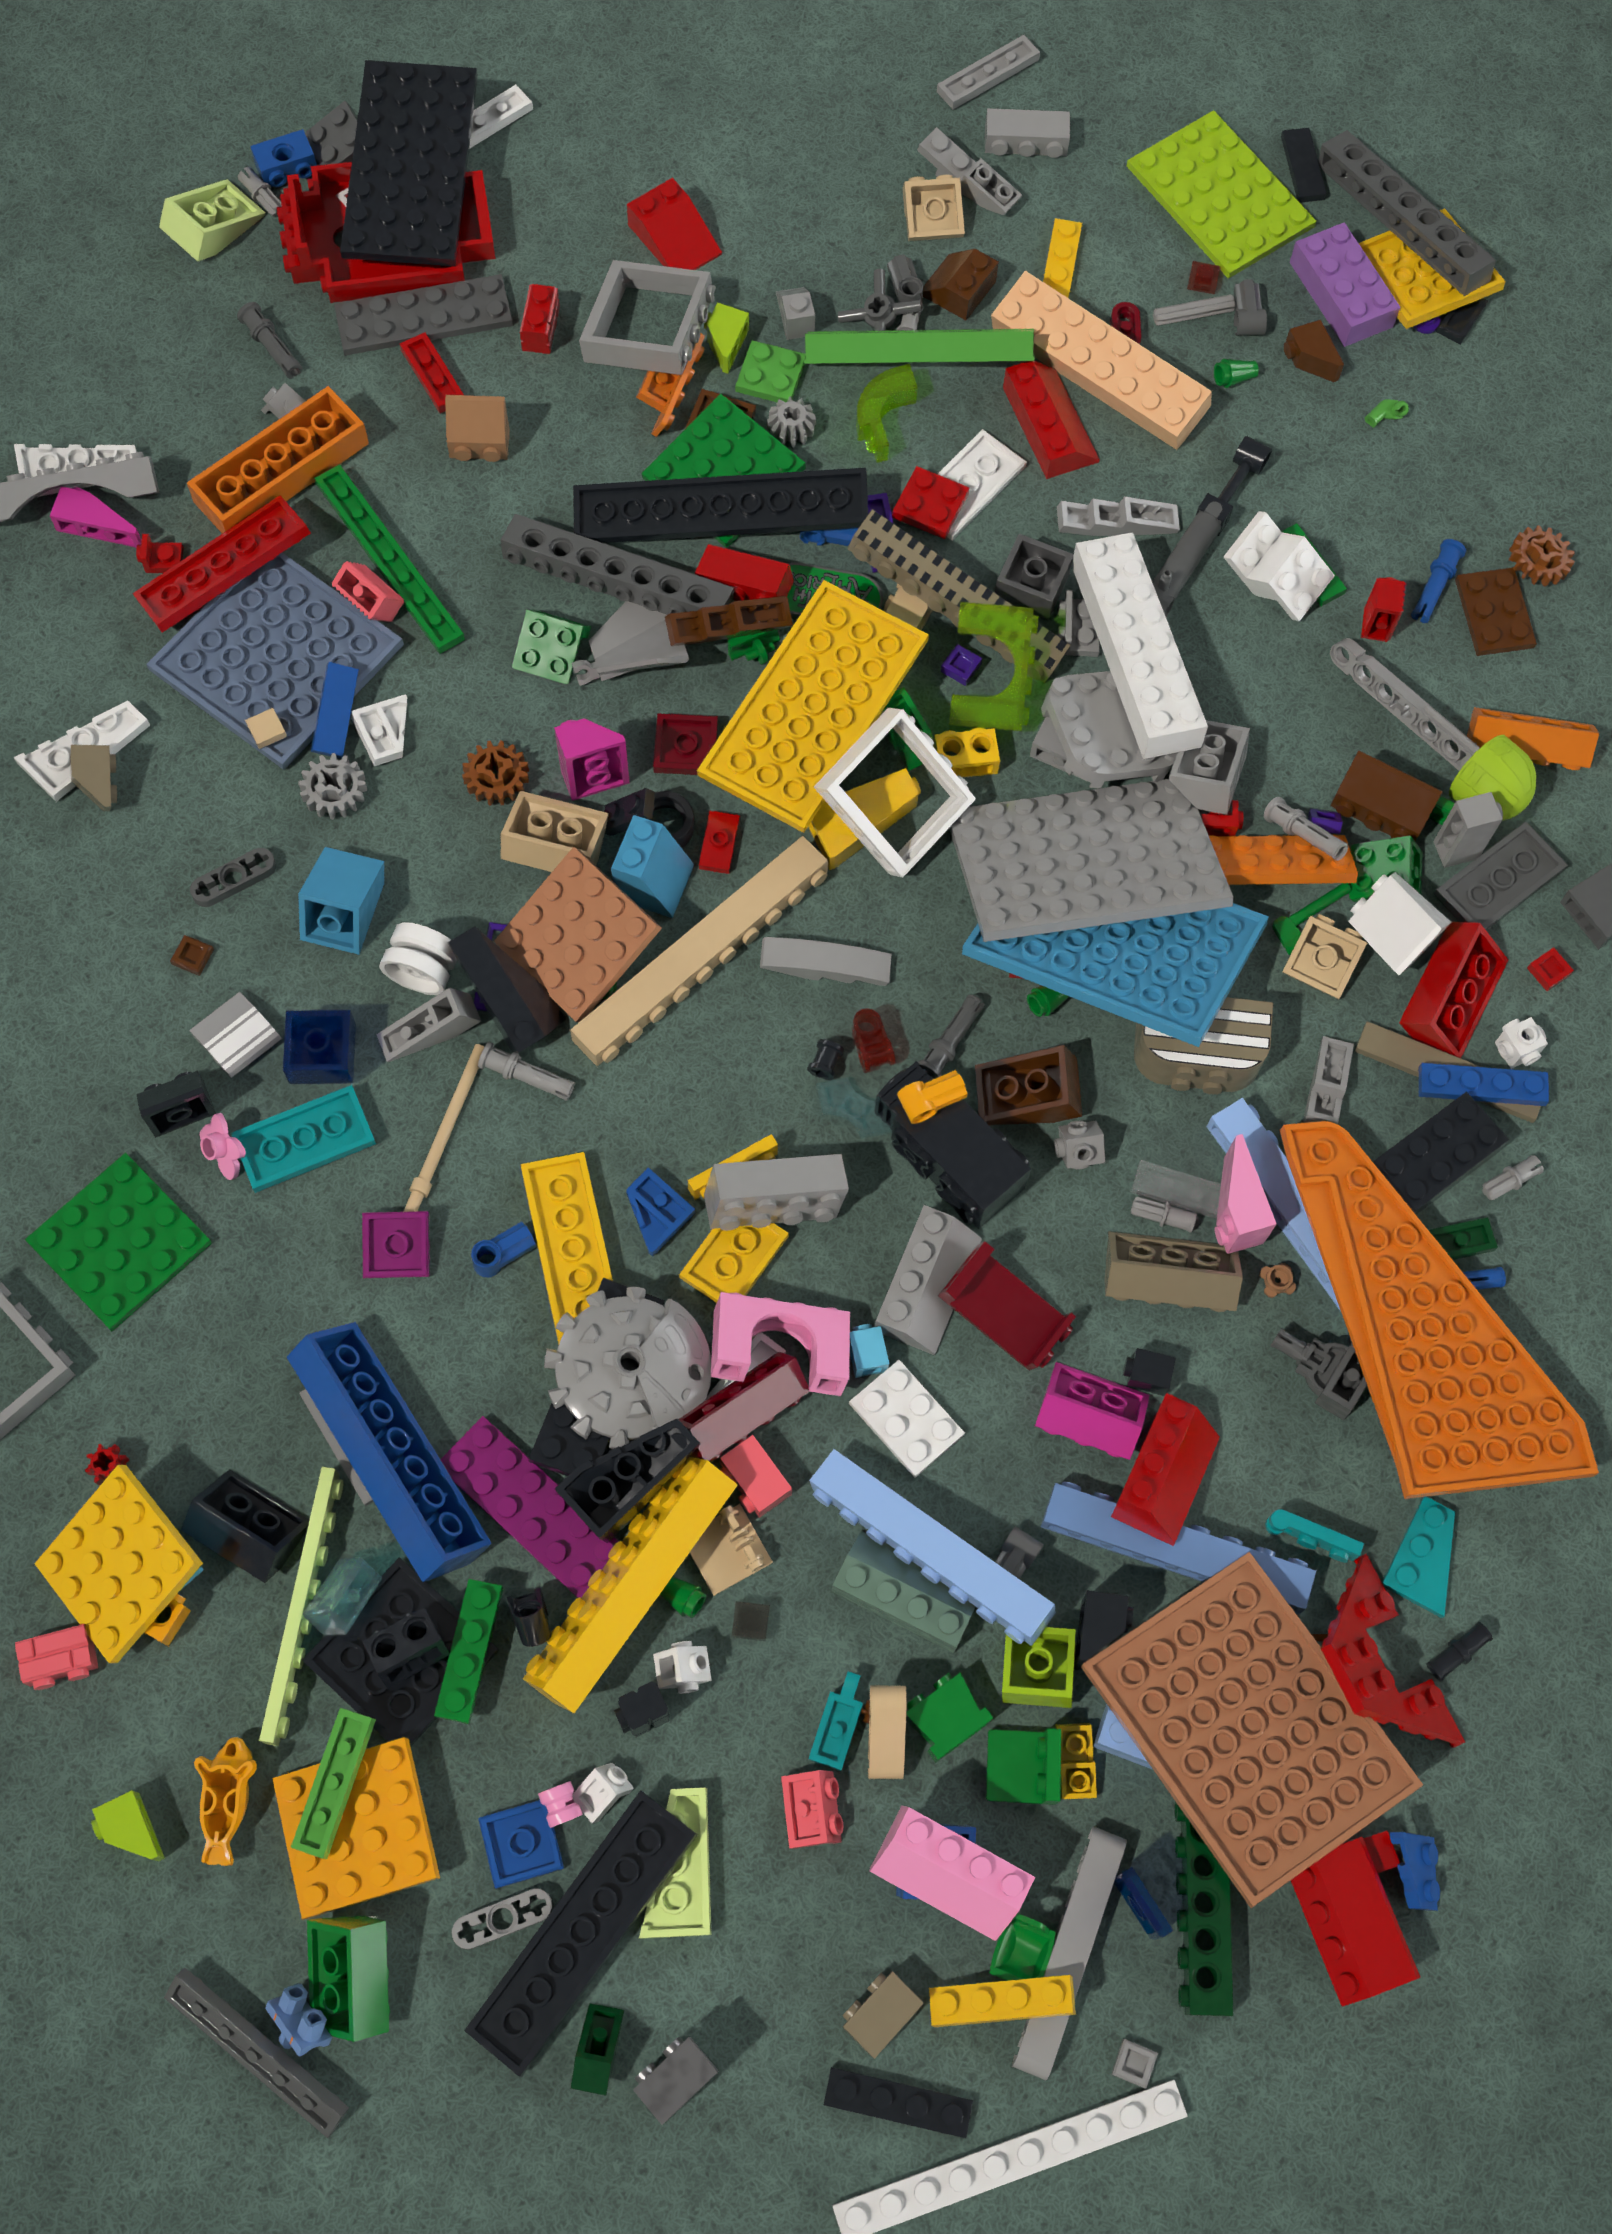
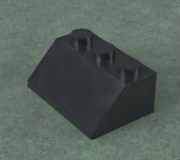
M229 1469L192 1499L181 1531L245 1570L253 1577L266 1583L283 1567L306 1533L310 1519Z

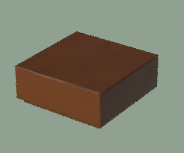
M184 935L170 962L176 967L200 976L214 948L211 945Z

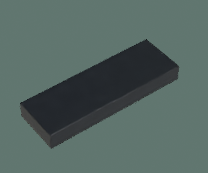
M1310 128L1283 130L1281 139L1297 200L1299 203L1325 200L1327 193Z

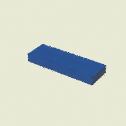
M332 662L327 663L311 752L331 756L332 753H335L337 758L341 759L343 757L359 669Z

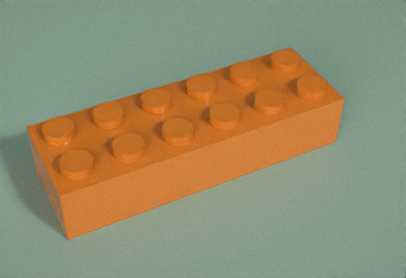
M327 386L188 481L187 485L193 502L221 533H224L279 495L285 501H288L314 483L315 477L341 464L366 447L369 442L365 425L339 396Z

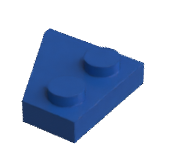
M649 1168L626 1189L627 1197L646 1247L652 1257L696 1213L694 1207Z
M1390 1832L1391 1843L1400 1844L1405 1862L1399 1863L1397 1867L1404 1884V1894L1408 1908L1438 1911L1437 1902L1440 1898V1887L1436 1881L1438 1850L1434 1843V1837L1406 1832Z

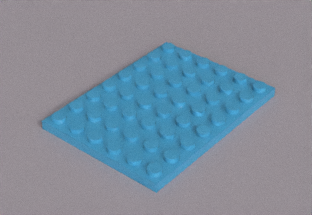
M1233 903L1232 907L988 942L983 941L979 925L977 924L964 943L962 954L1199 1047L1265 929L1269 916Z

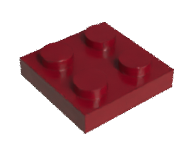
M657 713L654 773L697 775L698 768L717 741L718 716Z

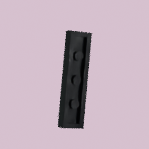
M831 2067L823 2105L966 2138L973 2100Z

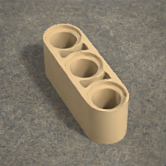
M870 1686L868 1779H904L906 1686Z

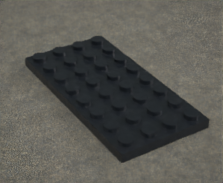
M365 60L340 249L342 258L456 266L478 77L477 68Z

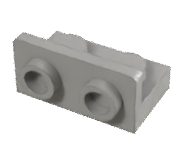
M1066 590L1064 600H1059L1058 618L1063 619V626L1058 627L1057 634L1059 638L1070 644L1064 655L1098 657L1099 639L1084 599H1072V590Z

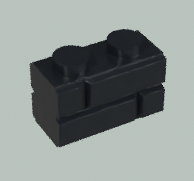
M653 1681L639 1687L637 1693L631 1691L619 1697L618 1704L620 1707L614 1710L624 1734L631 1731L635 1737L651 1731V1726L657 1728L669 1722L670 1717L657 1684Z

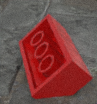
M1027 361L1007 367L1003 389L1046 479L1099 463L1100 459L1056 369L1037 361Z
M1451 922L1441 936L1399 1022L1413 1040L1458 1058L1462 1057L1508 962V958L1481 923Z
M1168 1393L1165 1394L1111 1515L1112 1518L1174 1546L1220 1438L1197 1406Z
M1363 1837L1341 1844L1291 1880L1342 2007L1371 1998L1421 1978Z

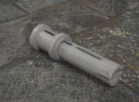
M1275 797L1265 808L1264 819L1269 823L1275 822L1281 826L1286 834L1300 836L1336 861L1342 859L1347 853L1348 844L1336 838L1306 819L1304 811L1291 808L1283 798Z
M492 1042L486 1044L478 1062V1068L491 1069L502 1074L506 1080H512V1078L521 1080L531 1086L556 1095L565 1101L569 1100L575 1086V1082L521 1060V1056L518 1053H507L494 1047Z

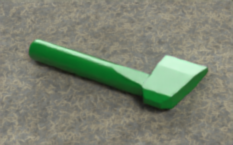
M1348 883L1338 885L1289 917L1281 916L1273 921L1272 928L1288 955L1292 953L1301 935L1297 926L1308 920L1310 916L1316 915L1349 894L1351 887Z

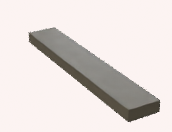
M1368 1021L1364 1025L1354 1051L1419 1077L1418 1067L1421 1063L1481 1067ZM1479 1101L1531 1123H1534L1537 1119L1541 1107Z

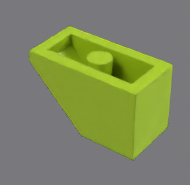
M717 302L713 312L708 313L704 329L707 330V342L722 371L728 374L749 331V313Z
M131 1790L92 1809L95 1819L91 1821L98 1840L104 1839V1842L158 1862L165 1859L140 1793Z

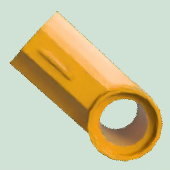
M954 1070L926 1083H923V1081L913 1082L898 1091L897 1096L911 1124H918L931 1118L936 1114L937 1110L967 1098L968 1093L961 1075Z

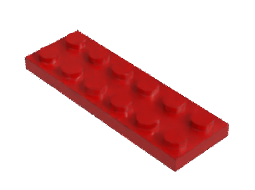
M279 495L132 594L163 633L219 594L224 593L243 578L251 575L252 572L267 562L275 559L294 544L299 543L311 532L303 520Z

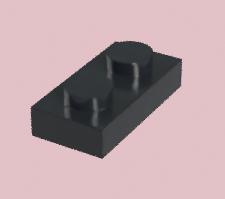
M644 788L606 804L604 812L609 813L605 834L614 836L627 831L633 815L652 820L655 792Z

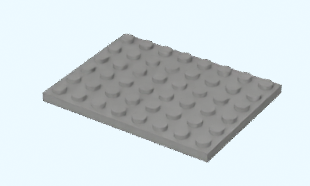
M1169 779L971 806L949 827L984 942L1233 906L1232 892L1198 809Z

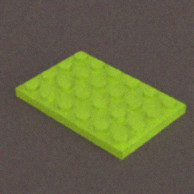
M1214 110L1127 160V168L1228 279L1313 229L1317 221Z

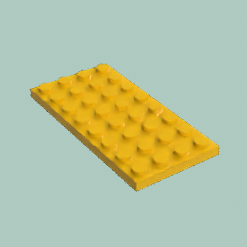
M823 580L697 770V775L804 833L825 801L814 786L879 718L928 642L929 634Z

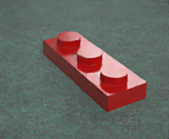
M426 332L399 343L403 355L440 414L446 411V395H464Z

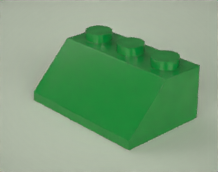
M366 1916L307 1920L309 2005L312 2009L321 2010L327 2019L325 2028L333 2037L356 2042L389 2032L390 2006L388 2003L389 1970L387 1967L388 1934L386 1920Z

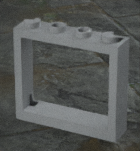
M613 260L579 339L583 361L682 375L687 361L692 359L694 343L699 341L701 325L707 321L710 302H714L716 286L712 285L711 273ZM626 287L692 295L673 346L606 337Z
M1 1281L0 1307L54 1368L0 1413V1439L76 1376L69 1368L73 1363L72 1360L61 1348L55 1352L49 1346L53 1339L40 1325L35 1329L28 1322L32 1315L20 1302L14 1306L7 1297L12 1293Z

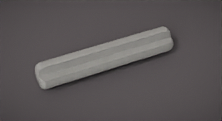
M1229 294L1156 308L1153 312V320L1155 325L1159 326L1232 312L1235 309V300L1233 295Z

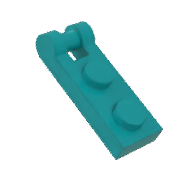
M1282 1509L1273 1512L1265 1522L1266 1530L1270 1534L1280 1535L1284 1532L1298 1538L1297 1543L1309 1549H1316V1547L1329 1551V1557L1343 1563L1357 1559L1361 1555L1364 1543Z

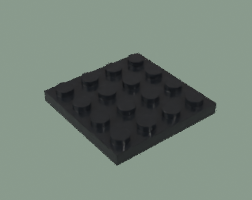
M399 1557L302 1661L357 1713L376 1719L373 1728L387 1742L407 1737L411 1747L437 1719L434 1714L449 1655L387 1689L377 1674L362 1641L371 1637L377 1630L387 1628L402 1620L408 1613L425 1607L450 1653L460 1613L427 1582H422L418 1574ZM426 1633L419 1635L415 1640L421 1639ZM491 1641L484 1667L499 1651ZM395 1650L388 1652L384 1657L390 1656Z

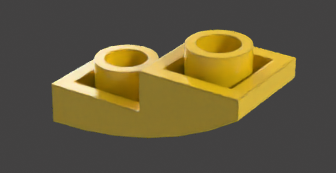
M1090 1723L1056 1724V1729H1061V1798H1097L1092 1725Z

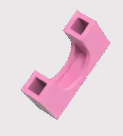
M720 1293L714 1309L711 1377L744 1382L751 1364L752 1337L764 1331H781L795 1337L807 1351L809 1357V1392L836 1396L842 1395L849 1380L850 1312L833 1307L809 1306L800 1302L776 1301L767 1297L757 1298L743 1296L739 1293Z

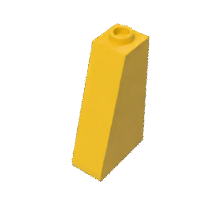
M905 768L845 791V793L875 828L882 833L917 807L921 789L915 777L911 778ZM824 801L808 827L821 854L828 860L830 871L863 848L864 845L829 804Z

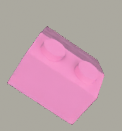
M1243 1134L1235 1137L1224 1157L1215 1235L1219 1245H1224L1227 1254L1264 1244L1276 1226L1275 1218Z

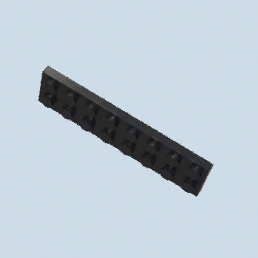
M640 1790L464 2031L516 2075L523 2077L698 1834Z

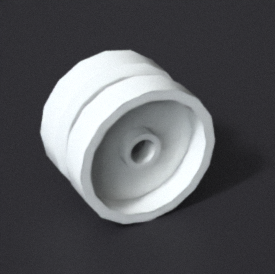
M403 922L397 924L390 940L392 947L386 949L379 968L389 979L405 988L427 995H439L446 988L450 978L448 971L454 969L457 958L447 943L451 940L450 938L426 926Z

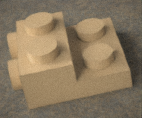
M940 175L936 179L925 180L924 177H912L904 182L903 201L907 220L908 241L964 237L960 177L953 178L952 175Z
M1320 914L1316 918L1310 916L1282 973L1339 1000L1367 942L1363 941V937L1353 929L1346 928L1344 932L1333 927L1335 921Z

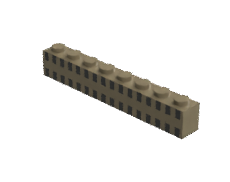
M873 509L856 531L847 548L858 560L867 562L876 568L883 577L890 578L898 583L905 592L917 596L927 603L931 610L940 612L949 618L956 627L965 629L974 635L981 644L990 646L1000 653L1006 661L1015 663L1035 680L1045 683L1070 647V644Z

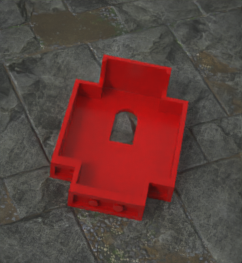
M352 162L311 166L312 178L307 179L309 191L305 192L302 191L298 174L287 175L288 187L283 188L284 194H280L282 206L277 207L279 224H284L285 231H280L282 248H287L288 255H283L285 272L291 273L294 284L321 281L322 292L328 293L330 303L465 281L462 263L496 259L482 170L466 172L456 266L342 258L341 248L335 244L334 239L336 234L343 230L346 207L336 194L349 187Z

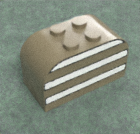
M1226 997L1199 1047L1136 1023L1134 1060L1137 1068L1147 1079L1158 1084L1171 1085V1088L1177 1091L1198 1088L1203 1089L1204 1093L1214 1095L1220 1094L1222 1091L1235 1092L1242 1090L1255 1080L1269 1053L1273 1002Z

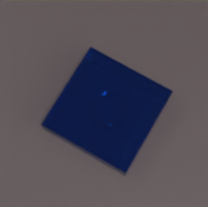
M1133 1867L1117 1874L1114 1884L1148 1937L1155 1940L1163 1938L1172 1932V1927Z

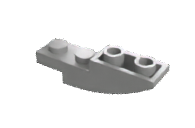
M937 127L919 144L917 151L937 168L935 176L952 175L953 178L960 177L961 194L979 206L1005 215L1021 199L1022 194L982 158L975 162Z

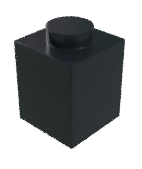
M1137 1348L1133 1357L1127 1356L1124 1364L1123 1376L1128 1377L1126 1387L1165 1396L1170 1389L1176 1357Z

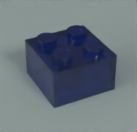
M350 1010L286 1011L283 1072L289 1084L353 1083L356 1023Z

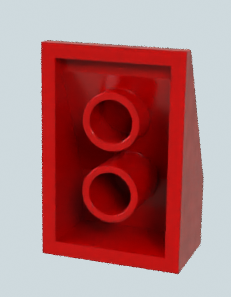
M673 177L627 204L628 226L663 266L697 270L722 255V251L690 197Z

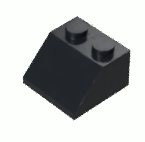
M198 1071L181 1073L172 1081L164 1084L150 1085L144 1089V1092L136 1094L141 1117L155 1138L216 1114L204 1080Z
M1086 1591L1081 1601L1074 1670H1082L1081 1666L1083 1663L1118 1641L1123 1633H1127L1128 1628H1131L1133 1607L1128 1606L1129 1596Z

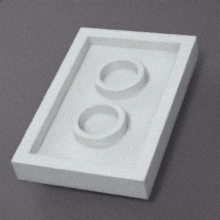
M897 1360L849 1401L850 1406L914 1478L965 1435V1432L900 1360Z

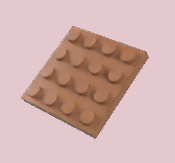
M573 846L494 942L547 989L549 996L575 1022L579 1023L589 1015L662 927L590 859Z

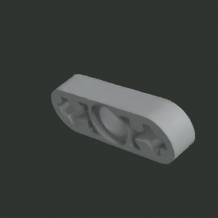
M532 1889L460 1917L453 1925L452 1938L463 1949H474L545 1921L553 1909L552 1899L548 1893L541 1889ZM537 1896L539 1900L545 1899L546 1906L541 1908L542 1914L540 1916H536L534 1912L525 1913L523 1917L526 1919V1922L519 1924V1914L513 1903L520 1901V1908H524L531 1904V1897ZM501 1908L510 1910L513 1915L511 1926L505 1930H498L493 1924V1915ZM486 1914V1924L492 1932L491 1936L485 1938V1930L474 1934V1941L471 1943L466 1938L460 1939L459 1933L464 1930V1923L469 1922L472 1927L483 1924L479 1917Z

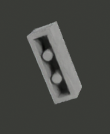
M987 108L985 153H993L998 156L1020 154L1025 157L1048 155L1052 158L1067 156L1070 140V112Z
M1492 792L1455 802L1433 841L1444 868L1475 860L1482 854L1503 820L1502 807L1498 802H1495Z

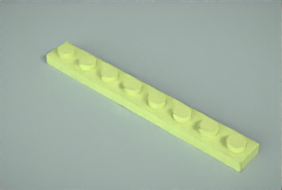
M321 1468L259 1741L267 1745L279 1746L280 1738L285 1739L289 1730L290 1718L285 1717L288 1703H294L297 1695L298 1684L293 1682L296 1668L301 1669L304 1663L302 1659L305 1657V1648H301L304 1634L309 1635L312 1628L313 1614H310L309 1610L311 1601L317 1600L320 1592L321 1580L317 1579L319 1566L324 1567L328 1557V1546H324L327 1533H332L335 1526L336 1513L332 1512L334 1499L339 1500L343 1490V1480L339 1479V1473L333 1468Z

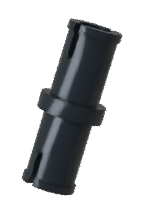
M1477 1622L1475 1626L1459 1639L1453 1638L1448 1642L1449 1647L1432 1661L1426 1663L1427 1668L1437 1680L1443 1681L1462 1663L1468 1664L1475 1652L1489 1641H1492V1634L1481 1622Z

